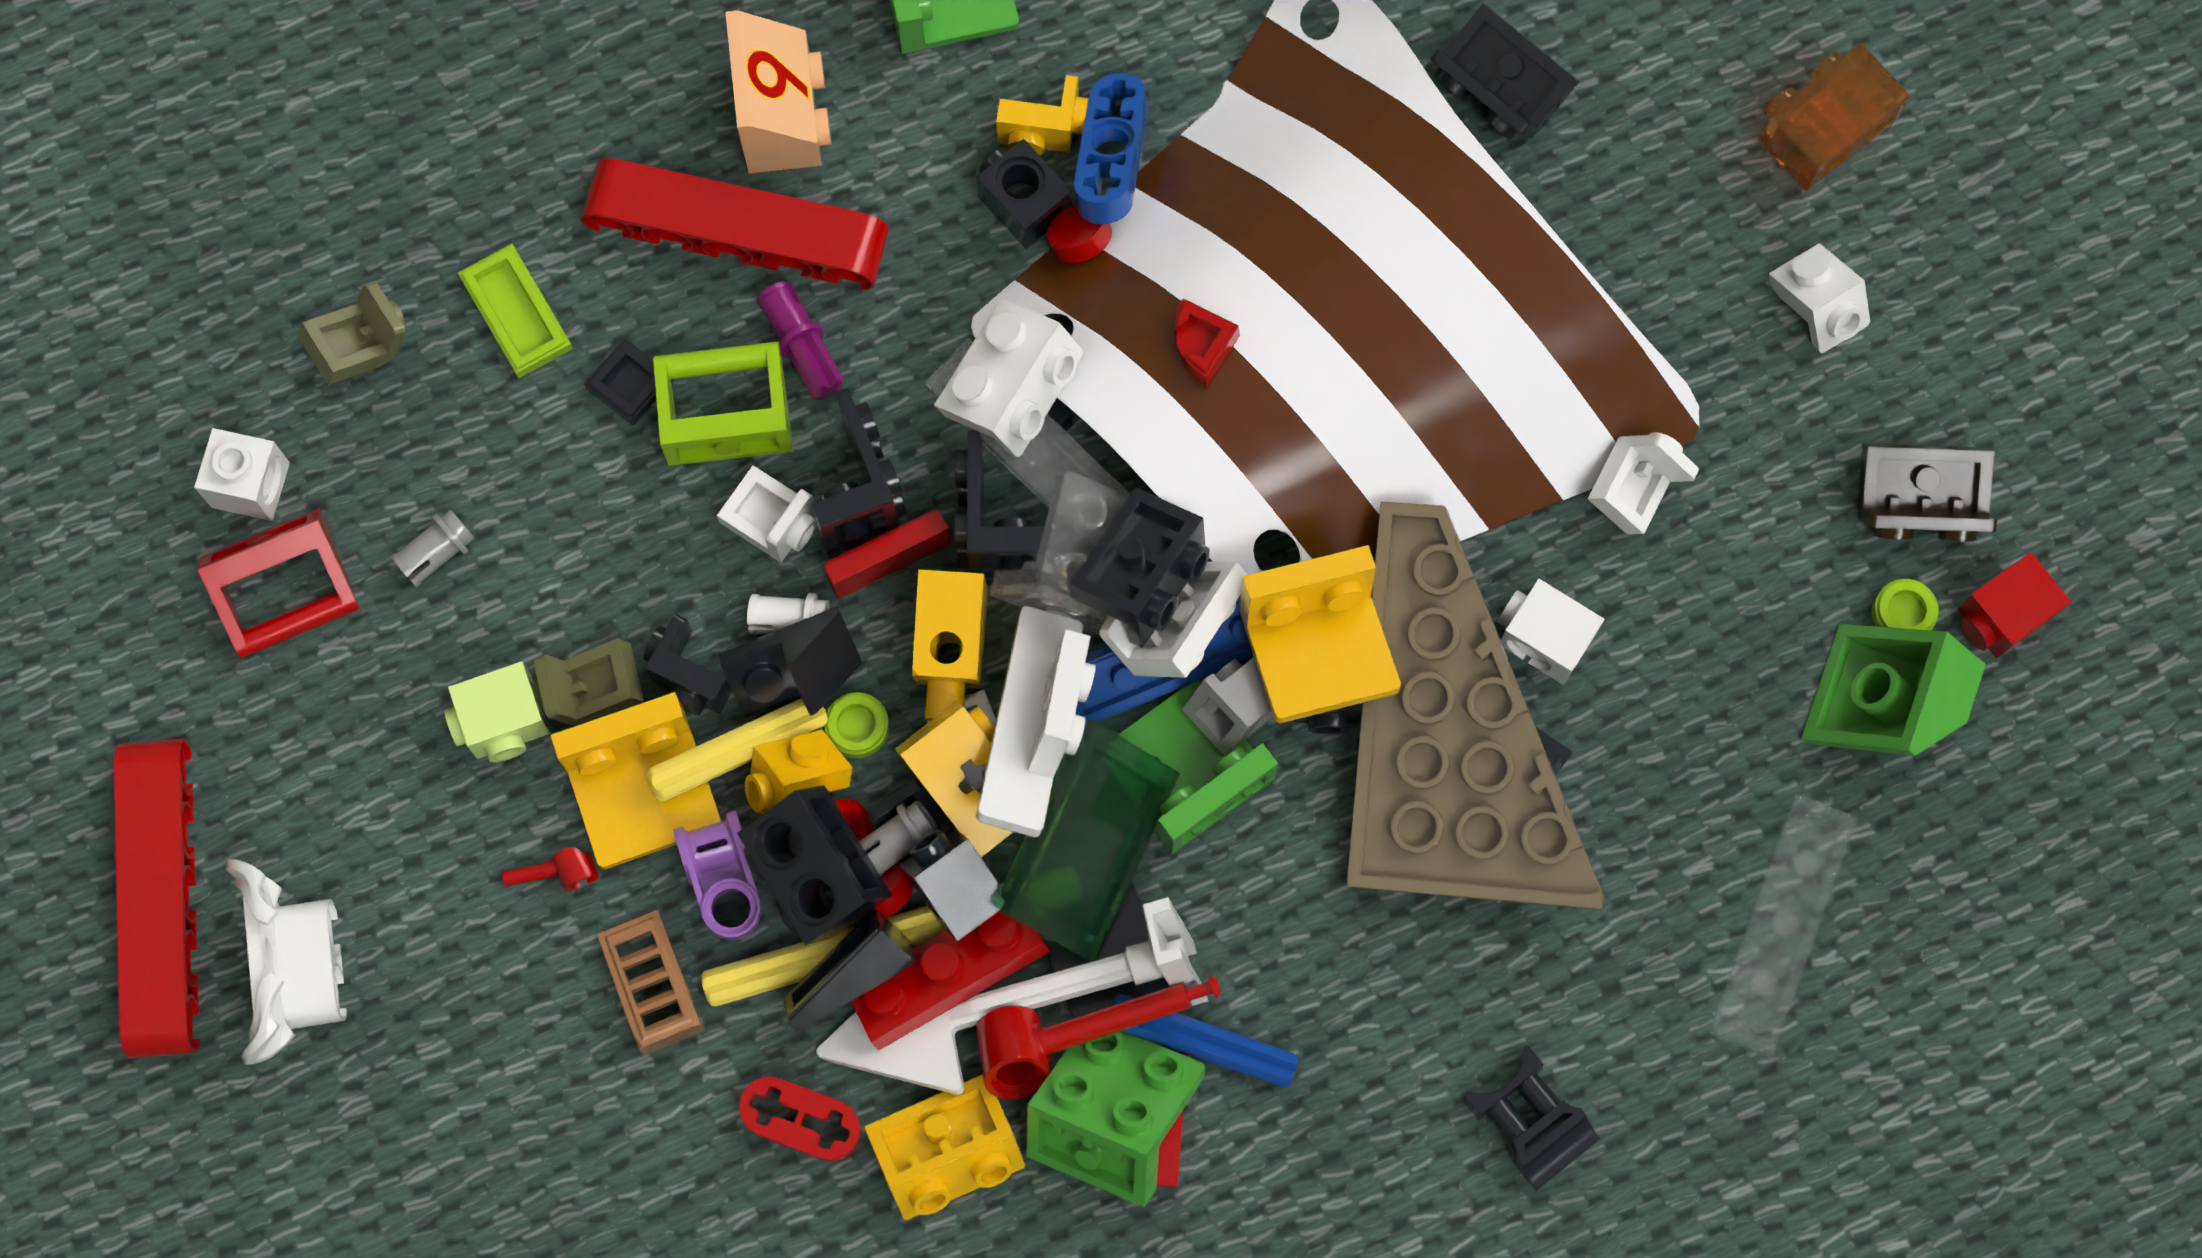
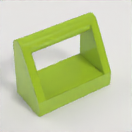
M779 341L653 357L660 446L668 466L793 452L790 416ZM768 368L772 408L676 419L671 379Z

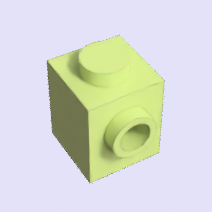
M522 661L448 687L454 707L444 710L452 738L456 746L466 744L477 759L485 756L488 757L490 762L512 759L526 751L525 742L551 734L544 712L535 696V684L532 675Z

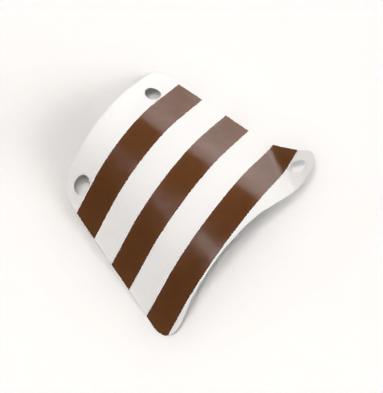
M1274 0L1236 67L1223 84L1222 93L1214 106L1138 171L1132 208L1124 218L1110 223L1112 236L1105 249L1088 261L1066 263L1057 257L1053 248H1050L973 316L971 325L973 336L976 338L1000 298L1043 316L1048 314L1067 316L1072 321L1074 327L1071 336L1083 349V356L1078 362L1074 377L1063 387L1057 398L1095 430L1159 498L1203 517L1205 544L1210 549L1209 558L1213 562H1238L1247 575L1262 572L1255 561L1253 549L1256 539L1267 530H1279L1288 534L1295 541L1299 549L1300 562L1368 545L1375 563L1381 502L1444 505L1448 509L1460 541H1463L1593 489L1620 436H1639L1658 432L1672 437L1682 446L1695 438L1699 428V405L1688 384L1609 297L1472 135L1430 79L1402 35L1372 0H1332L1339 10V22L1331 36L1323 40H1314L1307 37L1300 26L1302 8L1309 0ZM1183 298L1239 325L1240 337L1208 387L1200 383L1188 372L1178 354L1175 340V317Z

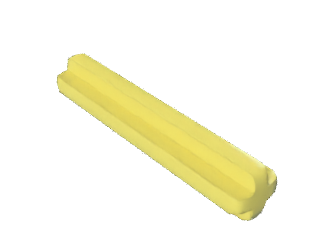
M802 698L651 767L646 774L649 787L658 801H667L751 762L754 746L822 729L828 720L826 711L822 707L816 714L810 716Z

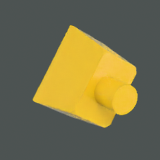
M918 570L912 676L916 684L927 685L925 720H933L956 701L964 707L966 688H981L988 587L984 574ZM948 643L960 645L958 660L950 664L938 662V653L941 646Z

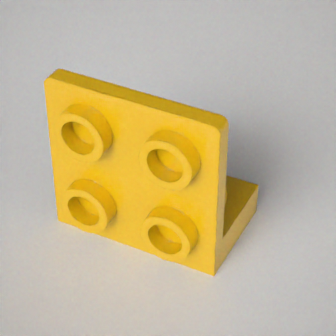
M1368 545L1242 577L1239 612L1276 722L1285 723L1395 695L1399 692L1401 682L1371 598L1376 566Z
M675 692L550 735L558 760L569 775L591 846L600 868L609 869L677 845L673 829L683 827L688 832L721 821L709 782H705L664 802L657 800L647 782L646 774L651 767L696 747L685 711Z

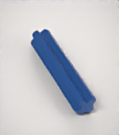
M1124 994L1117 995L1111 1006L1134 998ZM1178 1013L1122 1030L1124 1033L1280 1087L1289 1086L1297 1067L1298 1057L1294 1053Z

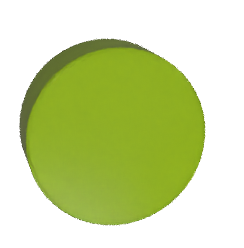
M1897 579L1888 583L1877 594L1872 604L1873 622L1878 627L1932 630L1939 614L1938 603L1932 591L1921 582L1912 579Z
M860 692L845 694L836 699L826 713L828 720L824 725L825 732L844 756L850 758L870 756L884 745L888 737L889 719L887 712L881 702L869 694Z

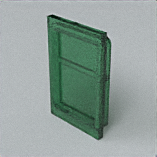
M1088 720L1075 756L1064 753L1053 777L1045 822L1038 837L1025 836L1001 889V895L1005 903L1000 913L1041 934L1044 940L1053 941L1086 960L1095 961L1155 830L1158 819L1162 814L1160 806L1170 797L1180 773L1161 762L1159 757L1152 756L1127 741L1117 731L1110 730L1096 721Z

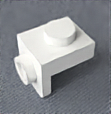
M1820 243L1769 273L1771 287L1778 297L1808 322L1811 342L1820 353H1824L1842 341L1852 338L1869 325L1870 316L1865 281Z
M1652 432L1648 435L1620 436L1588 500L1625 533L1644 534L1669 483L1694 481L1699 468L1682 453L1683 448L1680 443L1668 435Z
M754 465L717 514L720 524L780 563H782L791 549L797 552L800 551L810 540L817 527L812 504L815 502L811 494L803 489L795 493Z

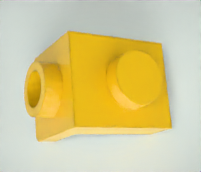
M1066 75L1061 107L1000 99L996 120L998 143L1008 145L1007 147L1010 150L1024 139L1039 156L1044 153V149L1070 153L1073 134H1083L1089 98L1079 97L1078 76Z
M823 729L753 747L750 775L745 779L746 797L751 808L763 815L796 790L825 785L830 793L850 787L853 767Z

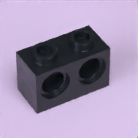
M825 785L794 791L737 833L747 849L745 856L750 868L760 879L767 882L780 903L779 912L784 924L794 935L800 937L805 945L835 937L892 897L891 892ZM789 826L794 828L799 837V850L797 854H794L787 844L786 836ZM823 881L830 886L834 895V904L831 911L823 904L820 889Z

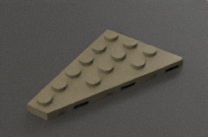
M1381 502L1372 601L1401 686L1399 692L1395 695L1363 703L1347 887L1604 910V894L1448 509L1444 505Z

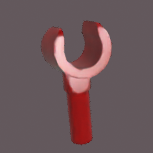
M569 847L554 854L551 858L552 860L503 871L502 879L504 885L508 887L550 879L559 875L565 891L570 892L581 887L580 881L586 879L589 884L596 881L599 875L588 853Z

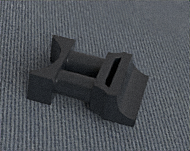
M1525 1045L1522 1051L1520 1070L1507 1086L1491 1093L1466 1092L1464 1103L1478 1120L1488 1115L1511 1143V1149L1515 1155V1166L1537 1191L1601 1138L1592 1128L1585 1112L1581 1108L1570 1106L1564 1100L1561 1102L1538 1075L1543 1070L1544 1064L1532 1049ZM1516 1091L1522 1095L1541 1118L1532 1126L1528 1124L1508 1100V1097Z

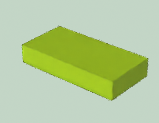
M513 244L458 272L460 279L518 379L573 349Z

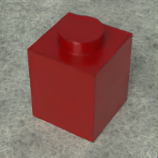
M2030 552L1972 593L1957 610L1964 617L1960 623L1968 640L1982 651L1989 649L1995 658L1998 659L2054 619L2072 601L2034 554Z

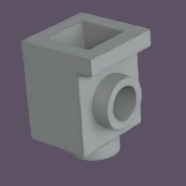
M1254 657L1243 666L1237 659H1234L1216 675L1213 673L1209 675L1181 709L1224 756L1228 755L1274 718Z

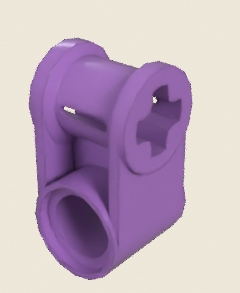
M736 810L727 812L725 820L688 832L683 827L673 829L689 884L693 885L702 917L711 932L719 938L729 941L740 940L752 934L759 925L762 916L760 898L745 856L747 849L737 834L742 828ZM727 842L724 846L698 853L702 849ZM730 892L744 895L749 900L751 908L748 919L742 925L733 928H727L717 923L713 912L715 902L720 896Z

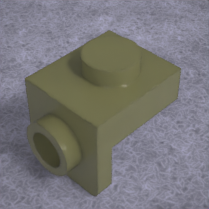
M373 282L363 286L357 304L302 322L297 336L329 386L379 368L395 359L405 334V321L399 306L393 300H388L378 283Z
M617 638L564 661L547 654L534 659L537 681L534 685L535 696L539 706L550 719L575 727L644 703L631 643Z

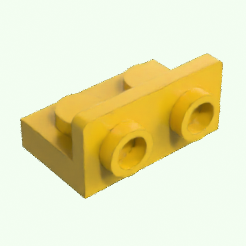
M983 1074L964 1082L965 1089L960 1095L941 1092L864 1126L904 1220L911 1219L917 1215L936 1213L945 1208L951 1200L980 1187L990 1188L1006 1181L1012 1173L1025 1167L1016 1139L997 1097L989 1093L985 1088Z

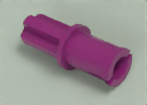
M781 281L762 291L757 298V304L768 318L780 341L781 356L791 359L813 398L822 400L828 396L835 395L837 391L842 389L843 376L822 341L825 335L822 326L812 322L797 296L793 284Z

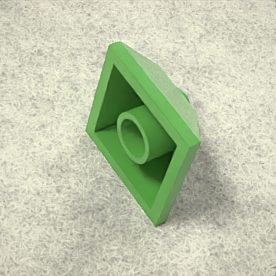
M1839 624L1801 740L1819 746L1916 756L1968 722L1986 664L1945 631Z

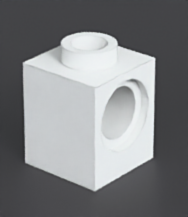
M212 428L194 488L212 508L273 521L290 462L274 441Z
M1538 579L1528 596L1519 590L1514 593L1497 622L1507 628L1501 639L1504 649L1524 660L1526 655L1531 657L1528 662L1530 665L1564 685L1605 619L1541 579Z

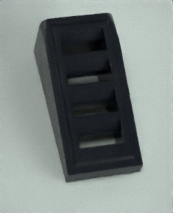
M877 910L871 911L784 997L787 1024L798 1032L907 969L916 962L912 943Z

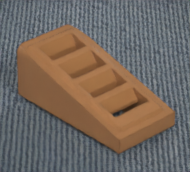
M658 909L597 934L639 1051L643 1055L705 1031ZM652 932L655 944L620 958L616 946ZM661 956L664 964L663 967L629 980L625 970ZM665 980H670L673 989L640 1003L637 1002L634 993ZM678 1002L681 1009L680 1013L649 1026L646 1025L644 1015Z

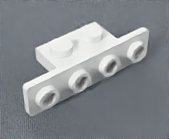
M1029 606L1023 607L1019 614L976 812V819L981 823L1032 837H1038L1043 829L1053 777L1064 753L1075 756L1082 738L1085 717L1075 714L1077 702H1086L1095 674L1096 666L1085 662L1090 636L1082 634L1083 624L1078 620Z

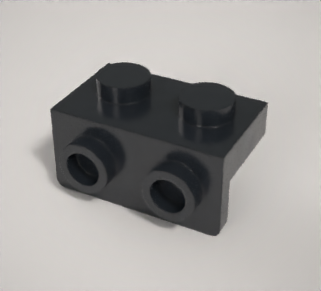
M1484 3L1445 51L1438 49L1430 58L1443 69L1436 79L1463 101L1472 93L1489 109L1482 117L1509 139H1512L1517 131L1521 135L1532 139L1580 82Z

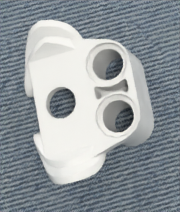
M229 859L226 861L225 870L236 879V887L243 893L253 1004V1021L249 1032L250 1042L242 1055L244 1065L259 1063L273 1057L295 1037L292 1029L345 1021L347 1010L346 1008L340 1009L337 984L344 983L341 947L340 944L334 945L331 920H337L338 916L332 899L279 906L277 901L282 889L279 885L267 878L256 867L243 861Z

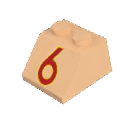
M738 10L725 12L737 128L749 174L821 166L820 146L831 145L827 108L816 109L814 98L815 89L825 88L821 51L809 53L806 32L803 29Z

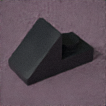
M838 606L719 654L721 667L745 717L799 695L809 715L812 716L827 703L862 664L861 656Z

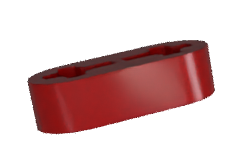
M769 1076L756 1079L746 1087L741 1095L739 1103L741 1119L752 1133L763 1139L827 1162L846 1159L854 1153L860 1143L862 1133L860 1121L852 1108L841 1101L786 1080ZM776 1090L781 1092L779 1102L785 1108L798 1112L794 1123L779 1117H773L768 1126L760 1125V1113L752 1107L753 1101L756 1097L767 1099L771 1091ZM833 1113L842 1115L841 1126L850 1132L846 1142L835 1140L831 1144L830 1150L820 1147L821 1136L816 1131L803 1127L807 1116L822 1122H828Z

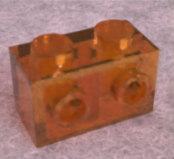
M1862 43L1858 44L1843 57L1837 51L1827 56L1809 75L1812 80L1809 84L1798 92L1792 87L1785 89L1764 110V114L1768 118L1757 139L1806 192L1896 122L1911 97Z

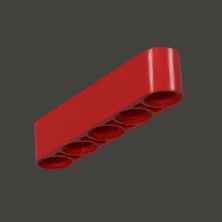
M603 158L597 161L581 216V222L593 231L599 232L602 226L623 231L622 237L659 245L661 239L682 244L681 250L716 258L719 257L720 253L742 257L741 263L775 271H778L779 266L802 270L800 276L834 284H838L839 279L862 283L860 287L862 290L873 289L889 232V227L885 222L866 213L612 158Z
M184 738L118 744L114 755L119 1030L122 1049L128 1059L195 1053L200 1046V1039H193L192 1015L199 1014L198 974H191V950H197L196 910H190L189 887L196 886L195 846L188 847L187 823H194L193 783L186 784V761L192 760V751L187 739Z

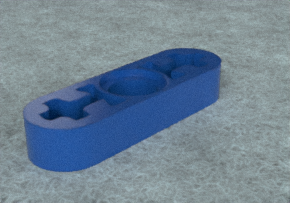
M1113 73L1097 80L1090 90L1074 178V191L1079 214L1082 218L1094 224H1110L1121 220L1130 212L1133 204L1148 112L1144 85L1137 77L1131 74ZM1116 99H1123L1120 109L1121 118L1112 117L1111 109L1114 108ZM1108 141H1119L1127 145L1124 150L1112 155H1105L1096 151L1099 145ZM1101 178L1110 179L1111 188H1108L1106 195L1100 196L1102 188Z

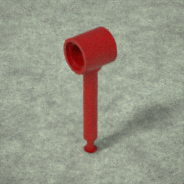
M1208 974L1209 981L1189 988L1182 982L1043 1029L1040 1016L1030 1008L1017 1005L996 1008L986 1013L976 1026L985 1088L992 1095L1003 1099H1020L1036 1094L1050 1074L1048 1062L1051 1061L1052 1053L1192 1008V1000L1214 994L1217 999L1221 992L1220 983L1216 977Z

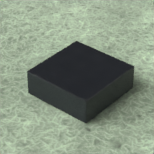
M624 338L584 383V386L590 393L634 426L656 401L653 360Z

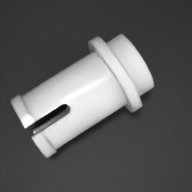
M808 593L806 599L752 594L747 611L748 633L750 635L772 633L829 610V601L818 600L816 593Z

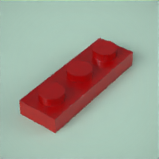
M1016 890L1007 895L1011 901L1008 905L957 941L945 930L913 949L916 962L910 967L851 1001L870 1042L878 1050L883 1049L1050 952Z

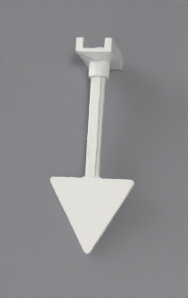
M1167 897L1143 904L1149 941L1127 946L1125 953L974 995L881 1050H878L870 1042L855 1012L817 1048L816 1052L821 1059L842 1066L960 1095L964 1092L965 1086L955 1042V1033L958 1030L977 1025L986 1013L996 1008L1017 1005L1036 1009L1134 981L1136 985L1165 978L1169 986L1184 982L1187 988L1201 984L1188 957L1189 955L1197 954L1195 944L1173 904ZM1207 996L1192 1000V1006L1208 1002Z

